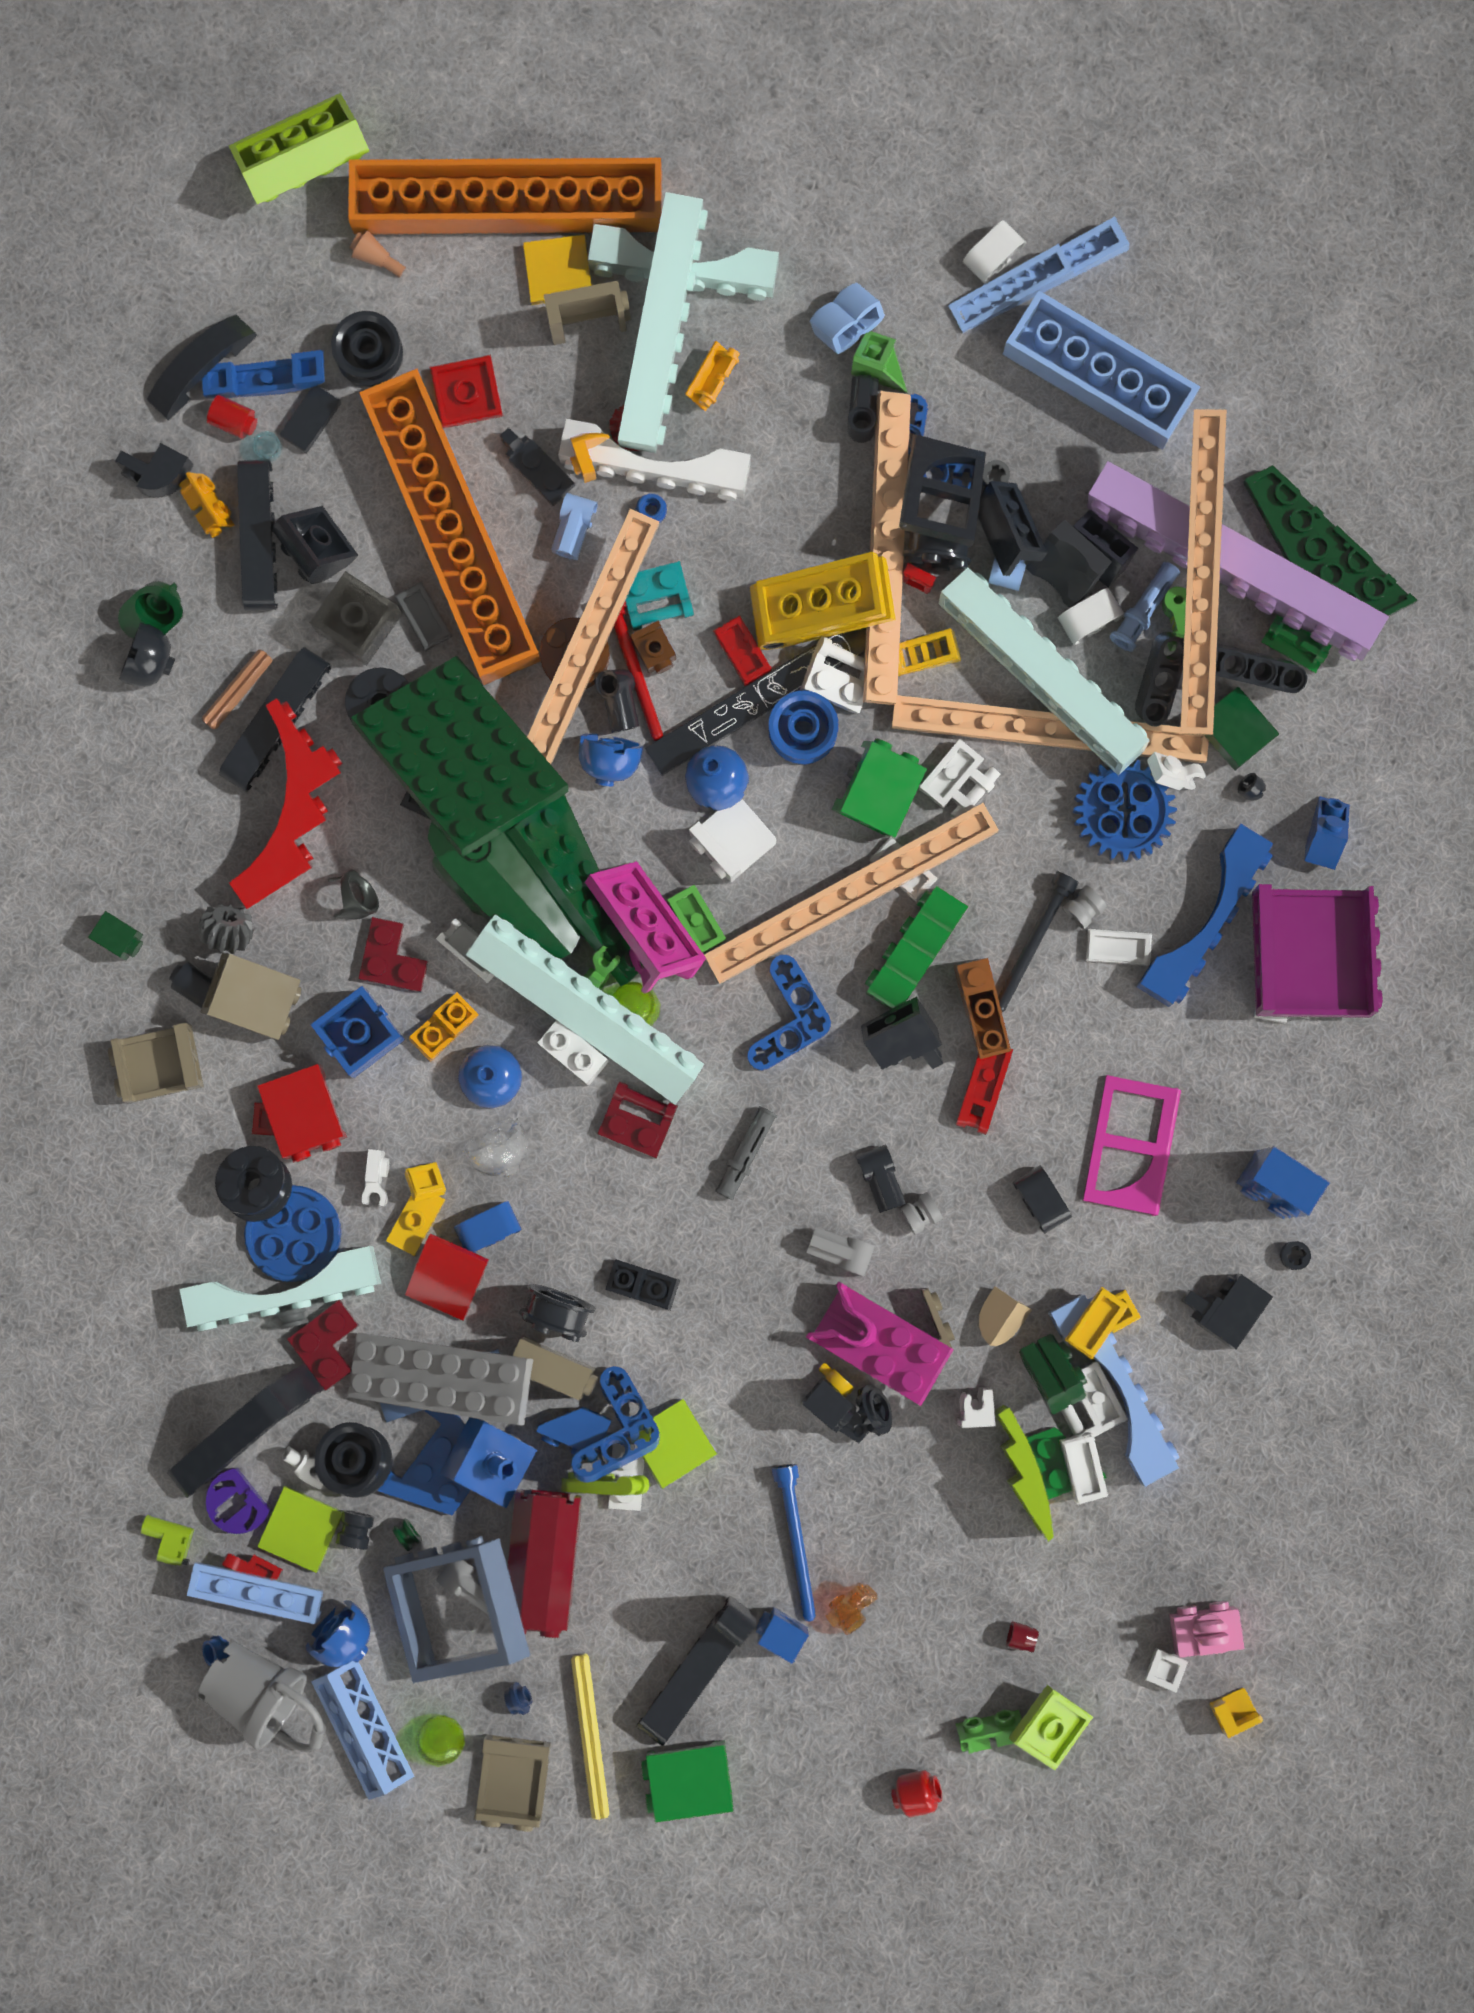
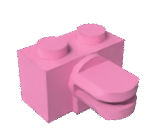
M1228 1601L1213 1602L1209 1604L1210 1609L1198 1611L1196 1606L1178 1607L1176 1614H1169L1175 1654L1182 1658L1245 1649L1239 1609L1235 1606H1229Z

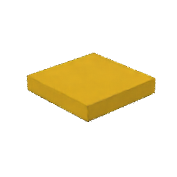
M585 235L523 243L531 305L545 304V294L591 286Z

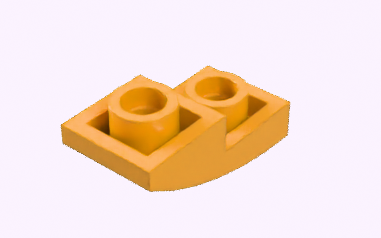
M456 992L433 1013L429 1020L409 1036V1040L431 1062L479 1014Z

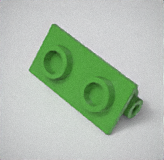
M1001 1710L993 1716L983 1718L970 1717L961 1723H956L961 1751H968L971 1754L991 1749L989 1738L995 1737L997 1747L1014 1744L1009 1737L1022 1720L1019 1710Z

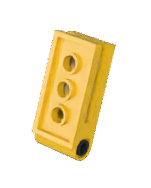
M873 551L759 580L749 587L758 648L761 650L784 648L817 640L822 636L829 637L896 620L887 559L883 556L878 557L877 553Z

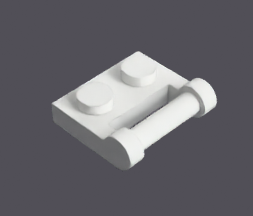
M822 636L816 645L800 690L818 693L831 704L858 714L863 705L865 659L832 644V640ZM826 656H830L860 670L859 679L824 664Z
M1098 1361L1081 1369L1088 1382L1083 1385L1086 1397L1081 1402L1093 1426L1087 1429L1084 1428L1073 1405H1068V1408L1061 1411L1073 1436L1091 1432L1096 1437L1128 1420Z

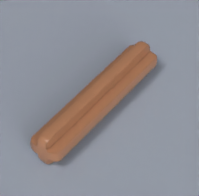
M260 649L257 650L202 716L203 722L210 728L215 730L219 727L272 663V658L266 652Z

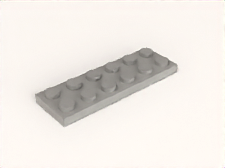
M357 1333L348 1397L514 1425H524L533 1359Z

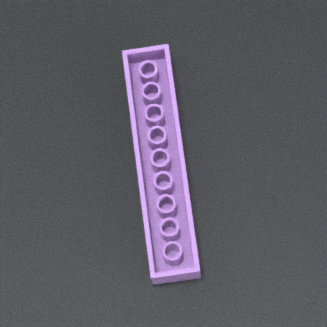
M1108 461L1088 494L1087 508L1091 509L1104 521L1107 522L1109 520L1118 525L1117 530L1129 538L1137 536L1146 541L1145 546L1156 553L1164 551L1173 556V562L1187 569L1190 506ZM1222 524L1219 582L1228 587L1227 591L1239 599H1244L1245 597L1256 602L1255 607L1269 615L1272 612L1284 618L1283 623L1295 630L1305 629L1312 633L1310 637L1314 641L1325 646L1328 643L1339 648L1338 653L1351 661H1355L1356 658L1362 661L1388 620V615Z

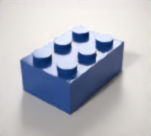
M1273 1146L1257 1150L1236 1183L1242 1186L1240 1192L1255 1202L1258 1199L1265 1201L1269 1204L1268 1211L1281 1219L1285 1217L1290 1219L1293 1217L1309 1216L1330 1182Z

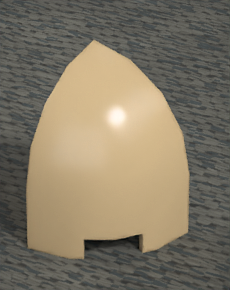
M995 1286L979 1313V1328L982 1337L990 1346H999L1007 1342L1019 1330L1032 1309L1020 1301H1016L1006 1292Z

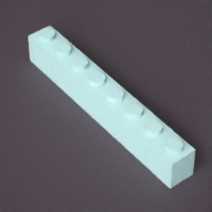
M669 192L665 193L618 436L620 447L656 453L657 445L664 444L666 426H662L663 414H669L671 409L672 395H667L669 383L675 384L678 365L673 364L675 352L681 353L684 334L679 333L681 321L687 322L690 303L685 302L687 290L693 291L696 272H692L691 269L693 260L699 261L702 241H697L699 229L705 230L708 211L703 210V199Z
M967 568L941 591L939 605L1117 775L1121 774L1145 751L1149 743L1145 730L1137 723L1132 724L1124 716L1122 708L1117 703L1109 702L1101 694V690L1095 682L1086 680L1079 673L1078 667L1073 661L1068 658L1064 659L1056 651V647L1047 637H1041L1033 630L1032 623L1025 616H1019L1013 611L1009 601L1003 595H997L992 591L987 580L981 574L974 573Z
M496 914L485 926L466 954L675 1105L694 1082L704 1065L694 1054L682 1049L671 1041L666 1034L654 1029L641 1016L632 1013L613 996L607 995L599 988H596L588 978L576 973L563 960L551 955L540 947L535 940L526 937L516 930L510 922L501 919Z

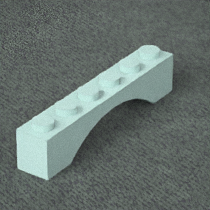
M594 224L588 257L589 269L594 270V273L601 277H611L613 274L625 275L627 280L633 282H641L643 278L649 279L654 252L636 241L625 228ZM748 247L733 256L718 261L693 262L691 271L696 272L693 291H703L704 288L717 289V293L724 296H733L737 292L747 294L748 298L757 301H763L766 297L773 298L779 252Z
M367 1246L337 1253L329 1265L314 1278L296 1288L281 1293L267 1295L248 1294L230 1289L218 1282L204 1283L179 1290L187 1327L197 1326V1330L200 1332L217 1328L216 1321L228 1319L230 1325L249 1321L248 1314L260 1312L261 1317L279 1314V1307L292 1305L293 1310L312 1306L311 1300L323 1297L324 1303L343 1299L342 1293L352 1290L355 1291L356 1296L375 1292L374 1285L381 1284L374 1247Z

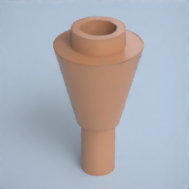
M366 231L364 235L359 232L350 245V249L353 250L352 258L381 268L384 267L399 278L406 269L404 265L390 257V254L369 231Z

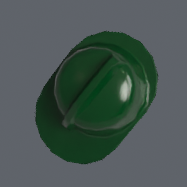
M153 581L136 591L119 610L118 621L124 633L133 639L140 622L152 625L164 634H167L177 625L183 617L181 598L176 591L177 584L174 582L169 585L162 581Z

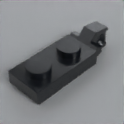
M509 427L499 435L501 441L510 449L505 454L510 463L552 506L575 486V482L532 439L530 440L526 435L520 439Z

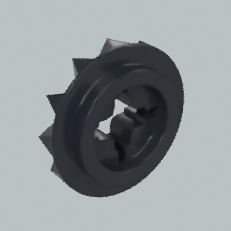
M871 1384L857 1390L856 1404L859 1407L857 1413L861 1415L862 1423L867 1425L870 1433H875L877 1436L888 1433L892 1427V1410L885 1395Z

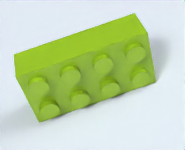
M341 93L228 145L257 205L262 202H270L287 190L300 188L307 181L319 175L330 174L336 167L349 162V160H359L364 154L370 152L358 123Z

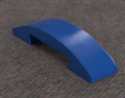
M323 351L293 353L289 359L234 365L232 362L218 363L202 378L203 396L205 398H215L217 395H221L226 398L278 395L320 385L325 382Z

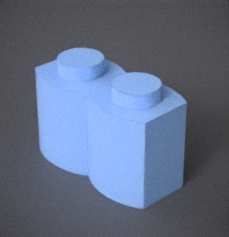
M854 283L842 289L833 302L819 308L810 319V323L815 336L836 354H840L854 345L861 335L874 329L885 315L880 301L860 284Z

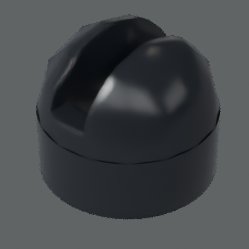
M1255 773L1247 774L1238 785V793L1251 801L1261 799L1263 797L1262 792L1266 791L1265 782Z

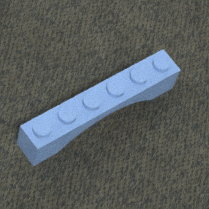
M1081 1294L1048 1312L1063 1341L1093 1299L1092 1297L1087 1299L1085 1295ZM1111 1332L1094 1356V1359L1107 1371L1117 1386L1124 1402L1128 1418V1442L1125 1456L1140 1484L1146 1487L1179 1469L1175 1460L1180 1457L1171 1441L1165 1443L1160 1434V1431L1164 1429L1155 1412L1151 1414L1148 1412L1144 1402L1148 1401V1398L1139 1383L1134 1385L1128 1374L1132 1372V1369L1124 1355H1117L1113 1347L1117 1342Z

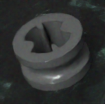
M993 460L984 466L982 483L985 487H987L990 481H993V478L989 480L987 477L991 474L993 468L999 469L998 473L1002 471L1004 474L999 482L1009 481L1010 470L1004 462Z
M297 1308L277 1314L278 1318H281L283 1321L280 1326L281 1330L309 1323V1320L304 1317L306 1308Z

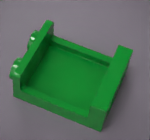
M875 738L874 742L863 741L861 747L865 750L842 799L836 798L831 810L886 837L896 838L927 768L919 765L920 759L907 752H902L899 755L891 751L892 745L878 738Z
M725 1740L713 1741L712 1745L654 1753V1750L647 1751V1760L641 1761L643 1780L650 1781L651 1793L646 1794V1805L648 1814L654 1813L655 1823L734 1812Z

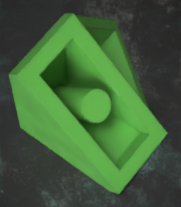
M869 331L864 335L854 355L851 375L856 377L859 375H871L879 379L880 385L908 394L894 350L896 339Z

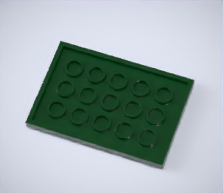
M457 655L351 717L352 725L461 857L568 792V784Z

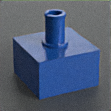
M469 1417L440 1474L507 1509L537 1449L481 1419Z

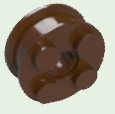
M578 617L565 618L554 623L545 632L541 640V664L551 682L580 621ZM608 641L585 689L594 686L597 675L603 670L608 669L610 661Z

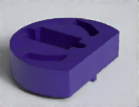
M238 1468L227 1470L218 1475L209 1486L206 1494V1509L210 1519L218 1528L228 1533L243 1534L250 1532L263 1524L271 1512L270 1507ZM226 1480H233L236 1486H225L219 1490L214 1486ZM236 1493L239 1495L246 1493L248 1495L244 1500L247 1505L229 1520L225 1521L224 1518L220 1521L216 1520V1516L219 1514L217 1509ZM254 1507L257 1510L254 1523L248 1528L245 1524L251 1518Z

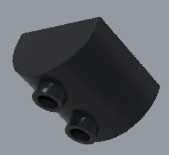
M324 506L282 515L273 527L274 534L281 542L280 548L282 552L292 557L299 567L298 573L300 577L311 584L321 583L330 579L350 565L358 556Z

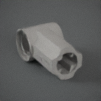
M815 1227L806 1253L838 1264L837 1267L865 1277L875 1246L851 1237L844 1238L830 1231Z
M464 1560L448 1563L436 1581L452 1594L463 1596L488 1614L476 1565L473 1563L469 1565Z

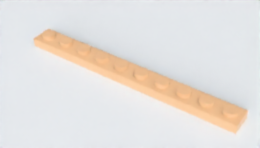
M880 391L877 395L870 552L873 551L877 553L878 557L883 556L887 559L896 620L866 627L863 702L894 705L897 703L903 578L902 553L904 551L905 530L900 529L899 522L908 468L911 395Z
M1194 409L1180 734L1213 735L1227 410Z
M632 509L627 514L527 736L550 764H552L659 526V521Z
M897 695V703L894 704L892 729L1092 751L1051 712ZM1130 721L1132 724L1137 723L1147 733V738L1149 739L1145 751L1140 756L1150 757L1154 752L1166 756H1174L1179 761L1204 764L1207 762L1209 741L1204 735L1180 734L1181 727L1150 726L1147 723Z
M982 803L706 953L704 956L719 984L991 837L998 833L999 829L986 806Z

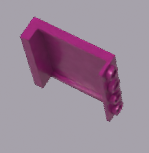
M1259 884L1252 891L1256 1016L1371 1018L1379 1012L1383 1003L1382 991L1378 989L1377 977L1381 975V960L1376 957V946L1380 942V929L1375 927V915H1377L1379 910L1378 896H1374V886H1368L1365 890L1272 889V884Z

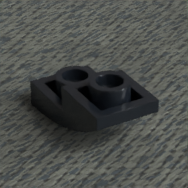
M615 1259L605 1290L671 1311L680 1280Z

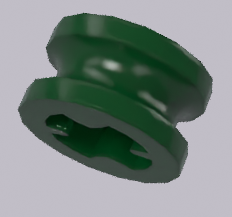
M406 1518L402 1520L401 1526L395 1525L392 1528L394 1535L407 1551L412 1549L413 1543L419 1544L422 1542V1538Z

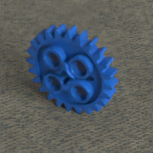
M1137 760L1133 767L1128 766L1119 775L1110 767L1107 771L1104 766L1099 765L1097 767L1099 776L1090 772L1087 775L1090 784L1081 783L1079 786L1085 794H1076L1074 797L1075 801L1082 804L1073 809V813L1081 815V818L1076 820L1074 825L1084 826L1085 828L1079 837L1090 836L1091 840L1087 847L1090 848L1095 844L1099 845L1097 855L1100 856L1107 850L1109 851V860L1111 861L1117 853L1121 854L1122 862L1128 860L1130 853L1138 861L1141 858V850L1147 856H1150L1153 853L1151 844L1160 848L1163 843L1159 836L1169 838L1171 835L1165 826L1172 827L1176 823L1175 820L1168 817V815L1177 812V808L1168 806V803L1176 798L1175 795H1166L1165 791L1169 787L1155 783L1154 777L1150 775L1151 770L1149 766L1144 771L1140 770V760ZM1122 783L1127 784L1126 807L1127 809H1132V812L1126 818L1127 838L1122 836L1124 813L1118 811L1124 802ZM1103 788L1113 789L1117 796L1116 800L1113 802L1104 800L1101 790ZM1133 789H1144L1148 794V801H1137L1133 796ZM1103 819H1111L1115 822L1117 826L1115 833H1107L1103 830L1101 826ZM1136 819L1144 820L1148 824V832L1138 833L1133 827V821Z

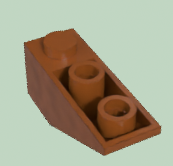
M988 958L953 966L979 1058L983 1059L1010 1052L1011 1047Z

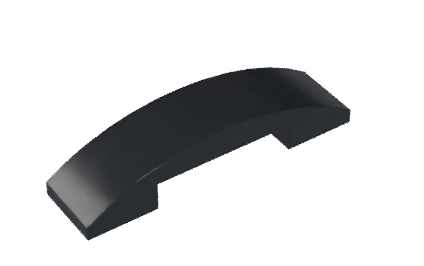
M236 314L218 322L195 338L174 358L155 383L147 401L169 421L191 400L187 393L228 353L231 352L236 357L258 335Z

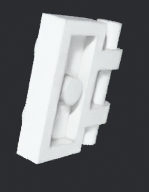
M959 739L920 785L919 790L942 809L950 800L954 801L958 806L950 815L956 818L976 807L975 804L985 792L990 793L995 787L993 783L1000 776V773L993 767H990L985 774L977 770L984 758ZM970 778L976 785L965 796L959 789Z

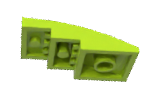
M1002 1405L994 1410V1414L1010 1440L1000 1445V1447L1017 1472L1016 1475L1006 1481L1040 1534L1049 1542L1054 1538L1049 1501L1040 1469L1029 1442L1009 1407Z

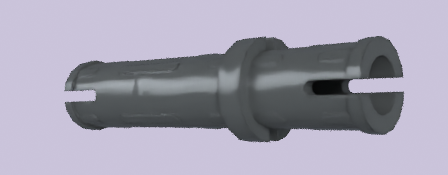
M759 1106L733 1159H728L726 1163L728 1168L715 1192L730 1200H734V1196L745 1175H750L752 1170L749 1168L775 1118H777L775 1113Z

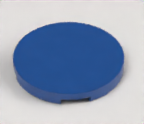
M292 1185L290 1198L278 1214L260 1222L246 1221L244 1230L246 1249L257 1267L266 1275L287 1282L304 1281L319 1274L336 1256L342 1235L340 1219L331 1202L321 1193L311 1188Z

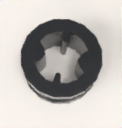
M1288 1242L1280 1251V1260L1288 1269L1301 1270L1310 1263L1311 1252L1308 1246L1302 1242ZM1293 1246L1297 1247L1296 1251L1302 1250L1304 1255L1299 1258L1300 1264L1294 1265L1295 1261L1289 1262L1287 1255L1292 1253L1291 1248Z

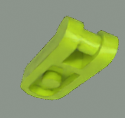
M568 1471V1477L561 1479V1491L617 1496L642 1495L649 1490L650 1486L648 1478L644 1475L621 1476L618 1480H615V1474L609 1473L593 1482L584 1483L577 1480L573 1471Z

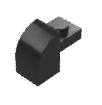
M162 443L158 446L149 464L122 450L115 460L122 469L121 475L132 482L138 483L137 488L145 496L153 498L166 497L176 492L180 488L179 484L187 478L186 473L190 472L194 466L187 456Z

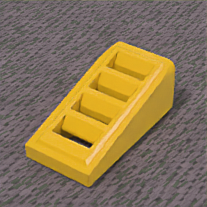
M949 628L901 642L899 644L898 676L961 661L954 630ZM941 640H946L949 655L943 656ZM929 643L934 645L937 657L935 659L930 657L927 645ZM915 647H921L924 662L918 663ZM904 649L909 651L911 666L906 667L902 652Z

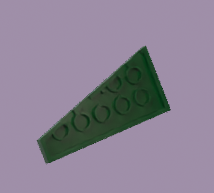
M1272 465L1244 480L1243 484L1286 560L1389 617L1418 601L1411 593L1405 592L1396 583L1397 580L1389 573L1386 574L1375 564L1373 558L1338 525L1332 524L1324 516V512L1316 505L1313 506L1302 496L1300 490L1275 466Z
M564 794L517 823L507 834L593 950L597 952L602 946L607 947L604 952V958L610 962L617 955L620 957L619 964L611 971V974L622 987L638 974L629 955L631 947L585 883L590 874L600 872Z

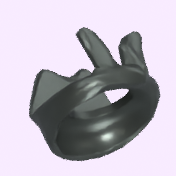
M351 869L343 876L328 878V882L340 881L343 909L333 915L334 918L362 919L378 911L379 900L375 890L357 871ZM351 881L355 882L360 889L361 903L356 900L350 890L349 883Z

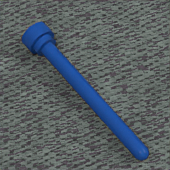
M797 1464L786 1465L787 1467L782 1468V1466L772 1468L774 1482L778 1484V1488H782L803 1618L810 1622L815 1619L816 1612L794 1487L797 1485L796 1479L799 1478Z

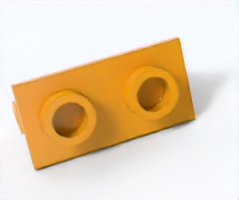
M715 341L685 395L706 411L711 404L716 403V397L724 385L723 380L725 377L728 378L735 364L739 363L738 356L740 353L733 348L726 350L720 343Z
M187 472L186 476L188 479L183 480L179 484L181 487L180 493L192 511L202 506L203 509L195 517L205 534H210L214 538L222 533L220 527L235 526L230 518V509L216 496L214 492L215 486L211 479L203 474Z

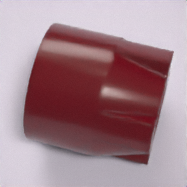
M1012 1621L1006 1639V1647L1033 1653L1039 1631L1028 1625Z

